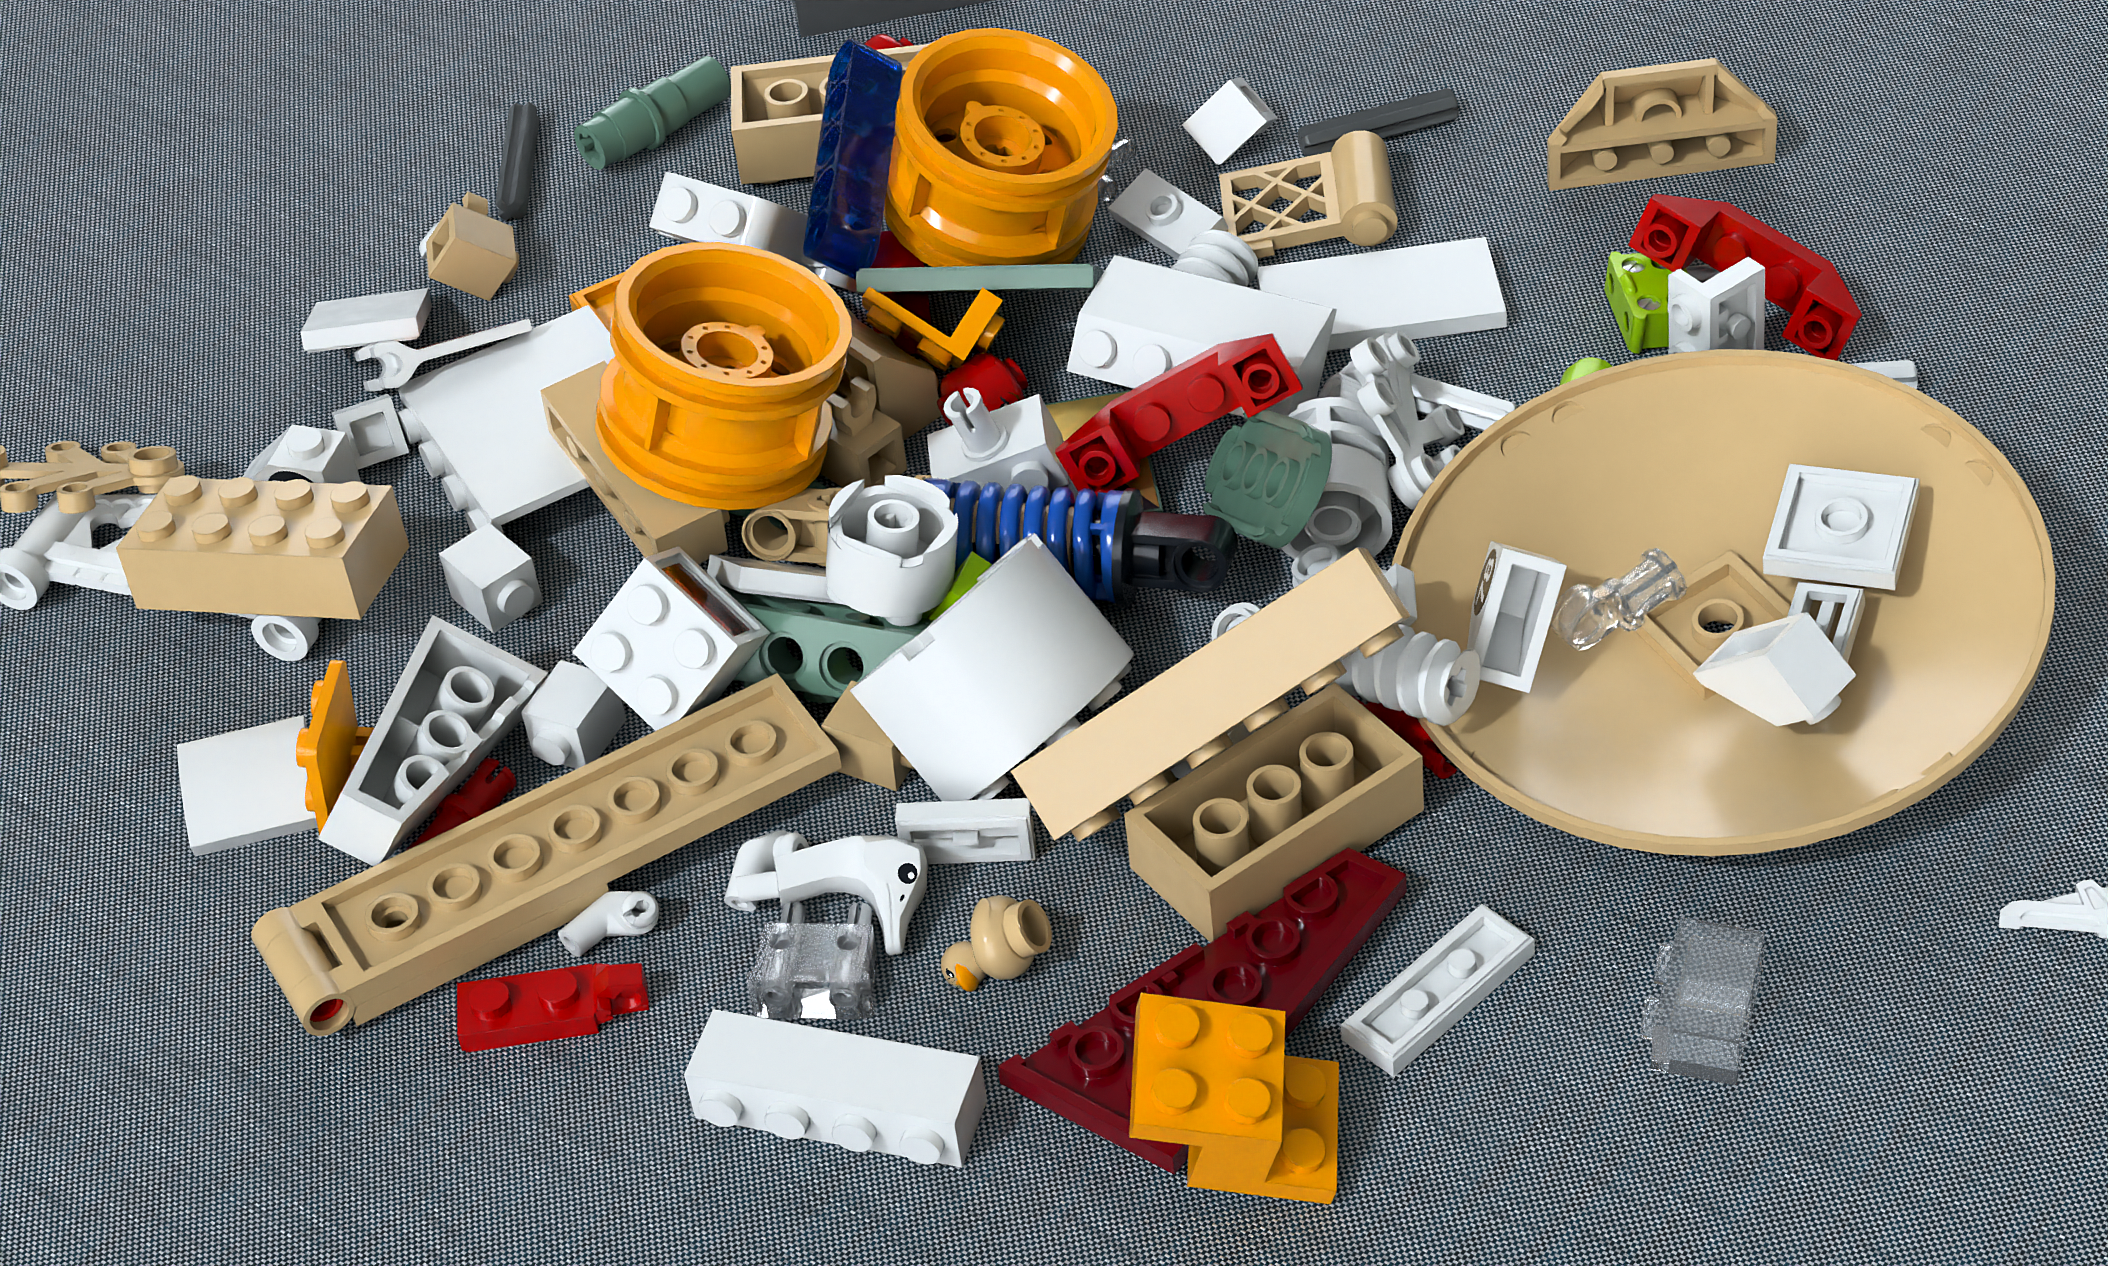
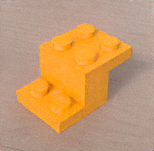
M1141 993L1136 1006L1129 1138L1189 1145L1187 1187L1331 1204L1337 1192L1339 1062L1284 1055L1286 1011Z

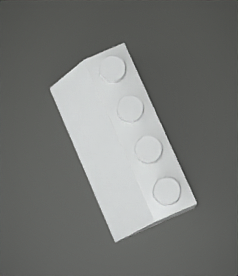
M1114 255L1079 312L1066 371L1135 389L1217 344L1273 333L1303 385V390L1267 408L1268 410L1288 416L1297 410L1298 404L1317 398L1337 309ZM1242 407L1229 412L1230 414L1244 417Z

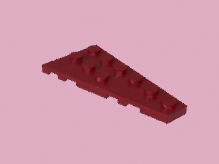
M1349 847L1285 886L1283 888L1284 897L1253 916L1248 911H1245L1227 922V932L1206 946L1201 947L1195 942L1110 995L1108 1007L1078 1026L1070 1020L1049 1033L1050 1043L1023 1059L1019 1054H1016L998 1065L1000 1084L1175 1175L1188 1159L1189 1145L1129 1138L1135 1018L1140 994L1147 993L1286 1011V1040L1406 894V874Z

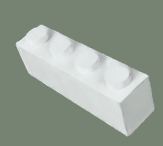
M716 1009L712 1010L684 1073L695 1118L707 1120L721 1127L736 1125L768 1131L786 1139L806 1138L838 1144L845 1149L855 1152L870 1150L907 1157L916 1163L926 1165L940 1163L962 1168L987 1102L980 1056Z

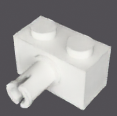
M968 387L963 388L964 395L971 406L967 408L959 392H954L947 398L943 408L947 418L952 421L953 425L927 435L932 478L948 479L955 483H962L966 480L975 481L980 485L981 490L988 482H996L1003 487L1004 493L1011 484H1021L1026 488L1028 494L1035 485L1045 486L1051 491L1069 484L1068 474L1055 454V449L1063 443L1062 433L1039 394L989 412L978 390Z

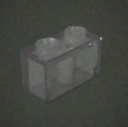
M1680 917L1674 943H1661L1658 952L1654 983L1662 986L1660 998L1648 996L1642 1015L1640 1038L1652 1040L1651 1070L1737 1086L1762 980L1765 931Z

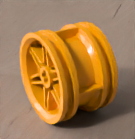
M1001 28L967 29L943 36L923 47L909 62L901 81L900 97L895 110L896 136L893 138L886 155L884 172L880 183V206L888 227L907 250L920 261L932 267L1071 264L1086 244L1098 204V181L1104 176L1118 130L1117 106L1110 88L1098 72L1075 52L1050 39L1024 31Z
M691 242L661 248L641 257L624 272L616 288L614 311L610 323V343L615 357L609 361L601 377L599 400L595 412V432L602 450L617 469L640 486L665 498L696 507L721 510L757 509L784 501L801 493L818 477L826 458L827 442L833 426L832 406L826 399L839 386L845 371L846 355L851 344V317L843 300L826 281L806 267L781 255L751 246L723 242Z

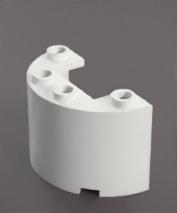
M1035 533L1028 535L1014 545L977 578V584L920 634L890 654L850 690L941 801L970 800L971 798L973 800H987L995 797L1010 782L1004 775L1007 771L1043 742L1050 746L1081 726L1075 715L1086 705L1093 712L1105 704L1122 688L1118 681L1132 669L1129 662L1134 656V652Z

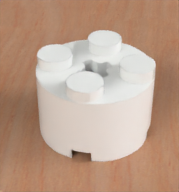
M888 475L885 476L884 485L864 488L865 479L853 482L835 495L829 507L826 556L828 596L838 604L847 605L869 615L885 617L893 625L910 626L916 624L921 620L923 612L936 607L945 599L954 583L958 534L957 513L954 515L950 510V499L942 490L917 478Z

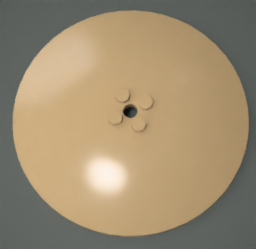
M1717 349L1681 352L1635 360L1599 370L1567 382L1524 403L1479 434L1441 470L1435 478V482H1432L1420 498L1410 516L1392 561V566L1397 563L1414 572L1417 620L1409 627L1413 628L1415 634L1423 631L1435 635L1438 642L1443 639L1455 641L1461 649V653L1467 649L1472 603L1491 541L1548 556L1567 565L1530 692L1527 693L1480 680L1474 701L1466 713L1456 722L1442 726L1431 723L1426 718L1417 719L1441 752L1470 780L1510 807L1541 823L1581 838L1619 848L1668 855L1725 856L1757 854L1805 846L1866 827L1886 819L1928 797L1971 765L1995 742L2015 718L2032 690L2047 655L2055 612L2056 575L2051 542L2041 512L2025 482L2007 458L1977 428L1947 406L1919 390L1880 373L1840 361L1799 353L1769 350ZM1789 464L1920 479V495L1895 590L1763 574V555ZM1798 582L1864 589L1865 607L1848 660V665L1856 676L1838 694L1842 700L1840 705L1823 720L1811 725L1804 720L1777 727L1700 684L1693 675V672L1734 632L1787 618ZM1819 600L1812 601L1809 611L1810 616L1815 622L1822 603ZM1845 603L1838 604L1828 637L1831 643H1833ZM1712 621L1722 624L1732 623L1734 625L1730 630L1722 633H1712L1703 629V626Z

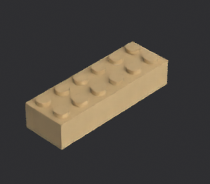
M1357 547L1011 770V773L1054 841L1072 833L1077 842H1080L1122 817L1115 806L1129 797L1134 806L1176 782L1177 778L1171 769L1185 760L1191 769H1194L1233 746L1234 744L1228 733L1244 723L1250 733L1291 709L1284 697L1299 687H1302L1308 696L1347 673L1341 661L1349 655L1360 650L1365 659L1372 657L1405 636L1398 624L1409 618L1410 614L1368 549Z

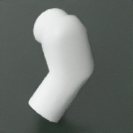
M780 830L751 839L742 844L737 853L724 902L737 910L754 911L757 908L758 901L739 904L735 877L776 871L774 858L808 848L809 844L805 837L797 832L789 833L785 830Z
M645 891L607 892L558 931L559 938L571 954L580 957L604 937L643 935L652 930L657 924L659 917L658 902L654 896Z

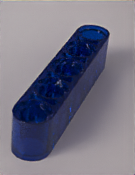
M851 38L845 41L838 50L828 75L803 254L817 263L856 280V272L859 269L871 267L879 248L895 131V110L899 99L902 78V64Z

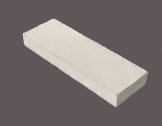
M1481 904L1341 1024V1040L1389 1075L1395 1077L1535 955V939Z

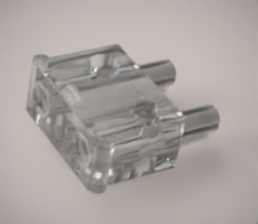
M788 902L783 907L780 923H764L754 970L746 974L752 1011L755 1016L761 1018L866 1020L874 1016L872 990L878 956L873 924H871L873 912L868 904L862 903L860 911L858 902L854 903L849 909L847 924L804 923L806 916L804 905L795 902L793 911L792 902Z

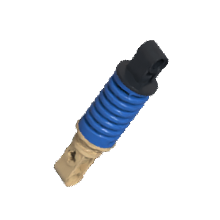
M916 475L914 477L942 490L950 499V510L954 515L957 513L958 534L955 571L972 551L993 565L1014 545L1028 535L1035 533L1092 602L1097 600L1110 601L1119 608H1130L1133 605L1138 587L1187 590L1197 593L1210 592L1218 588L1227 575L1238 547V538L1234 528L1223 518L1215 515L1144 512L1142 495L1140 490L1136 488H1126L1124 491L1110 490L1107 493L1098 492V496L1091 489L1083 488L1078 492L1075 500L1072 490L1067 487H1058L1051 496L1049 489L1042 485H1035L1028 494L1026 488L1021 484H1011L1004 493L1003 487L996 482H988L981 490L980 485L975 481L966 480L962 483H955L948 479L932 478L931 475ZM806 488L801 493L784 501L753 509L742 526V539L746 548L754 556L766 561L806 562L826 566L829 507L835 495L843 488ZM767 516L781 520L787 530L775 527ZM1192 547L1209 549L1215 554L1217 560H1204L1198 557L1193 552Z

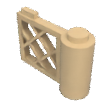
M1353 131L1344 134L1335 142L1331 152L1219 174L1223 218L1229 228L1226 232L1241 238L1252 248L1257 258L1275 255L1274 250L1342 236L1356 245L1375 246L1388 240L1397 229L1398 217L1387 147L1381 137L1369 131ZM1321 175L1307 190L1293 185L1298 179ZM1257 187L1263 189L1251 201L1234 195V192ZM1279 197L1293 202L1281 214L1267 209ZM1309 209L1327 215L1326 219L1306 223L1297 221ZM1253 220L1267 225L1261 232L1239 236V233Z

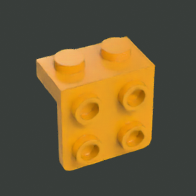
M868 287L862 296V307L868 311L866 314L868 317L867 323L894 340L897 339L900 332L919 343L916 347L918 349L916 351L918 356L946 372L950 364L956 368L970 358L975 349L986 353L1005 322L1004 318L997 315L1003 300L983 287L951 337L946 336L871 287Z
M331 660L324 680L315 681L311 696L312 720L310 727L300 729L296 743L298 767L306 768L308 777L305 789V805L307 811L315 812L319 835L374 730L373 727L358 726L346 661Z

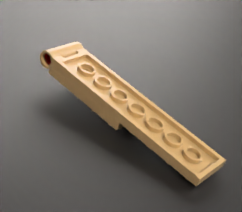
M776 673L290 907H280L267 912L255 923L251 938L303 1027L309 1034L315 1036L332 1034L343 1028L351 1018L356 1026H359L570 922L598 898L609 892L607 883L841 769L839 750L779 674Z

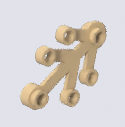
M127 441L114 442L102 446L100 449L102 461L81 449L79 442H55L45 447L47 463L8 462L6 449L0 445L2 511L7 513L31 511L39 505L37 495L56 490L60 512L66 514L83 513L96 507L95 495L131 486H138V490L142 493H159L170 477L185 475L184 463L177 459L176 450L172 447L149 446L137 449L135 443ZM4 479H31V480H27V481H15V482H10V483L5 484V480H4Z

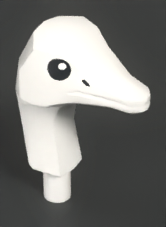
M858 835L818 844L775 857L776 871L735 877L739 904L780 897L782 908L788 902L794 904L795 902L824 893L845 892L859 895L868 902L876 913L883 931L886 953L889 956H893L895 954H902L908 924L914 911L924 898L927 887L928 863L922 845L890 835Z

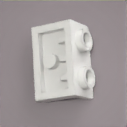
M1747 257L1704 283H1701L1681 269L1669 274L1668 354L1717 349L1764 350L1765 267Z

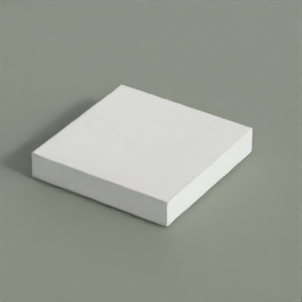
M429 288L316 302L301 330L304 351L312 353L374 345L384 341L398 342L418 339L432 308Z
M1789 464L1763 555V574L1895 590L1920 495V479Z
M712 554L709 556L707 573L717 583L738 592L838 604L828 596L826 568Z

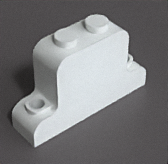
M665 172L649 224V228L657 230L658 234L684 243L723 242L751 246L781 255L806 267L829 285L857 293L856 272L859 269L868 268L876 242L875 238L863 233L809 217L780 204L670 172ZM829 243L830 253L825 260L821 261L819 258L820 249L824 244Z

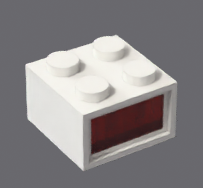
M677 546L645 557L573 650V653L645 722L657 731L715 703L771 632L688 554Z

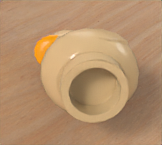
M1003 895L982 898L975 906L971 918V942H956L946 949L941 959L942 974L949 984L957 988H963L967 992L976 990L986 974L998 980H1012L1021 976L1031 966L1035 955L1046 952L1051 945L1052 931L1045 911L1037 902L1030 899L1018 902L1011 897Z

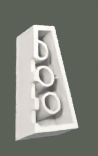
M432 615L318 839L372 866L386 861L438 807L447 794H450L523 719L522 710L543 684L548 672Z

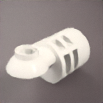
M1353 361L1349 362L1339 373L1333 374L1321 389L1318 398L1298 404L1297 410L1288 415V417L1303 421L1325 431L1332 443L1331 467L1319 503L1301 532L1290 543L1281 548L1284 553L1294 559L1304 549L1317 543L1333 544L1336 549H1340L1347 554L1357 547L1367 548L1372 557H1375L1384 549L1392 535L1391 489L1387 474L1389 468L1388 444L1373 419L1365 412L1359 402L1357 391L1368 384V382L1357 370Z

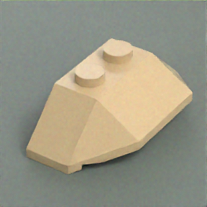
M1716 58L1600 72L1547 139V185L1549 191L1775 163L1778 117L1773 108Z

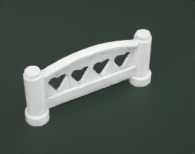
M55 493L12 548L0 550V602L18 610L30 609L35 606L46 592L50 581L97 590L103 589L108 592L124 595L130 594L132 596L116 547L124 537L100 549H95L93 531L105 523L117 524L122 529L132 527L157 494L105 495L103 493L95 495L96 507L83 513L66 514L59 511L57 494ZM224 613L254 619L251 624V631L256 642L270 655L285 661H298L305 657L319 636L318 623L322 619L318 617Z

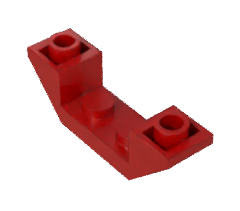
M1654 194L1649 199L1628 244L1629 247L1672 272L1678 269L1685 270L1696 258L1719 272H1723L1747 257L1765 267V298L1792 314L1781 336L1816 357L1838 361L1862 317L1861 311L1832 262L1729 202Z
M1273 333L1220 343L1110 401L1055 449V454L1078 492L1083 488L1091 489L1098 496V492L1107 493L1140 476V460L1239 407H1242L1247 417L1250 418L1303 390V385Z

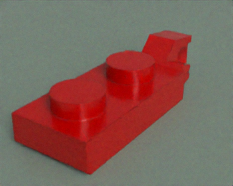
M642 963L585 964L457 983V1037L461 1050L466 1051V1053L598 1034L599 1024L612 1020L613 1015L649 1010L648 984Z

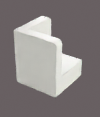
M1242 77L1230 79L1182 126L1216 164H1222L1252 136L1263 133L1278 117Z

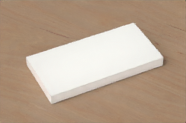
M1486 237L1258 267L1259 270L1256 274L1258 290L1337 309L1328 351L1353 348L1368 337L1377 339L1386 332L1395 334L1398 331H1402L1411 340L1507 327V311Z

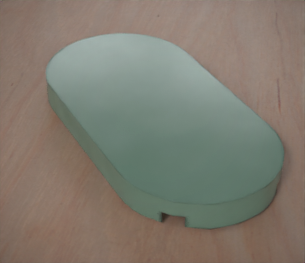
M1268 409L1250 418L1244 412V419L1248 421L1242 427L1233 424L1230 430L1228 429L1223 435L1212 456L1204 482L1206 484L1205 492L1212 494L1211 503L1203 504V510L1205 515H1215L1226 520L1234 528V532L1268 547L1279 549L1290 543L1301 532L1319 503L1331 467V439L1325 431Z

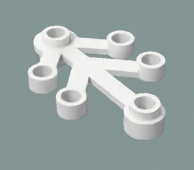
M1398 331L1395 334L1386 332L1377 339L1368 337L1350 350V356L1357 370L1368 382V384L1357 391L1359 402L1365 412L1373 419L1396 457V464L1389 467L1387 471L1389 483L1400 501L1409 509L1414 510L1420 498L1432 482H1435L1434 480L1437 475L1461 451L1458 446L1450 445L1432 459L1424 453L1423 446L1437 442L1447 446L1464 435L1465 430L1457 413L1447 404L1441 405L1426 415L1425 419L1418 421L1409 376L1414 372V364L1420 360L1418 350L1404 332Z

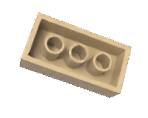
M183 475L169 478L116 547L137 609L361 620L410 546L391 485H365L358 481L343 484L310 483L303 479H294L286 482L256 481L247 477H238L231 480L203 479L192 475Z
M1333 683L1124 813L1130 868L1209 942H1212L1227 932V922L1245 911H1248L1253 916L1284 897L1283 888L1336 854L1348 847L1360 852L1424 811L1423 760L1419 752L1337 683Z

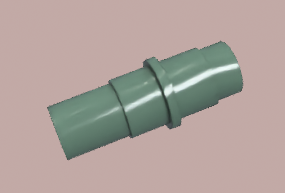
M707 55L669 76L658 78L639 89L635 87L628 88L621 92L618 101L594 113L591 119L576 126L574 130L576 146L585 161L597 170L603 169L616 161H623L645 148L649 150L656 149L664 143L666 136L686 126L689 120L730 97L731 84L728 75L716 59Z

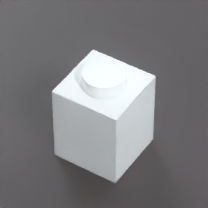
M490 523L485 524L439 553L451 598L492 633L497 632L543 602L532 558Z
M563 660L558 662L521 712L533 756L539 757L552 765H565L575 769L598 759L626 721L621 698L590 668Z

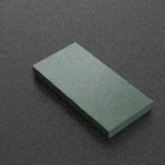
M1093 264L862 268L856 272L857 293H865L868 287L875 289L881 294L980 292L982 287L989 292L1093 290L1103 275V269Z

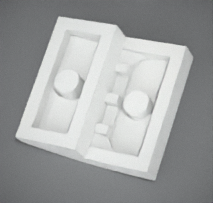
M303 715L177 745L178 768L190 848L195 857L318 828L315 812L307 811L305 805V789L308 779L306 768L298 767L296 762L298 734L301 728H307Z

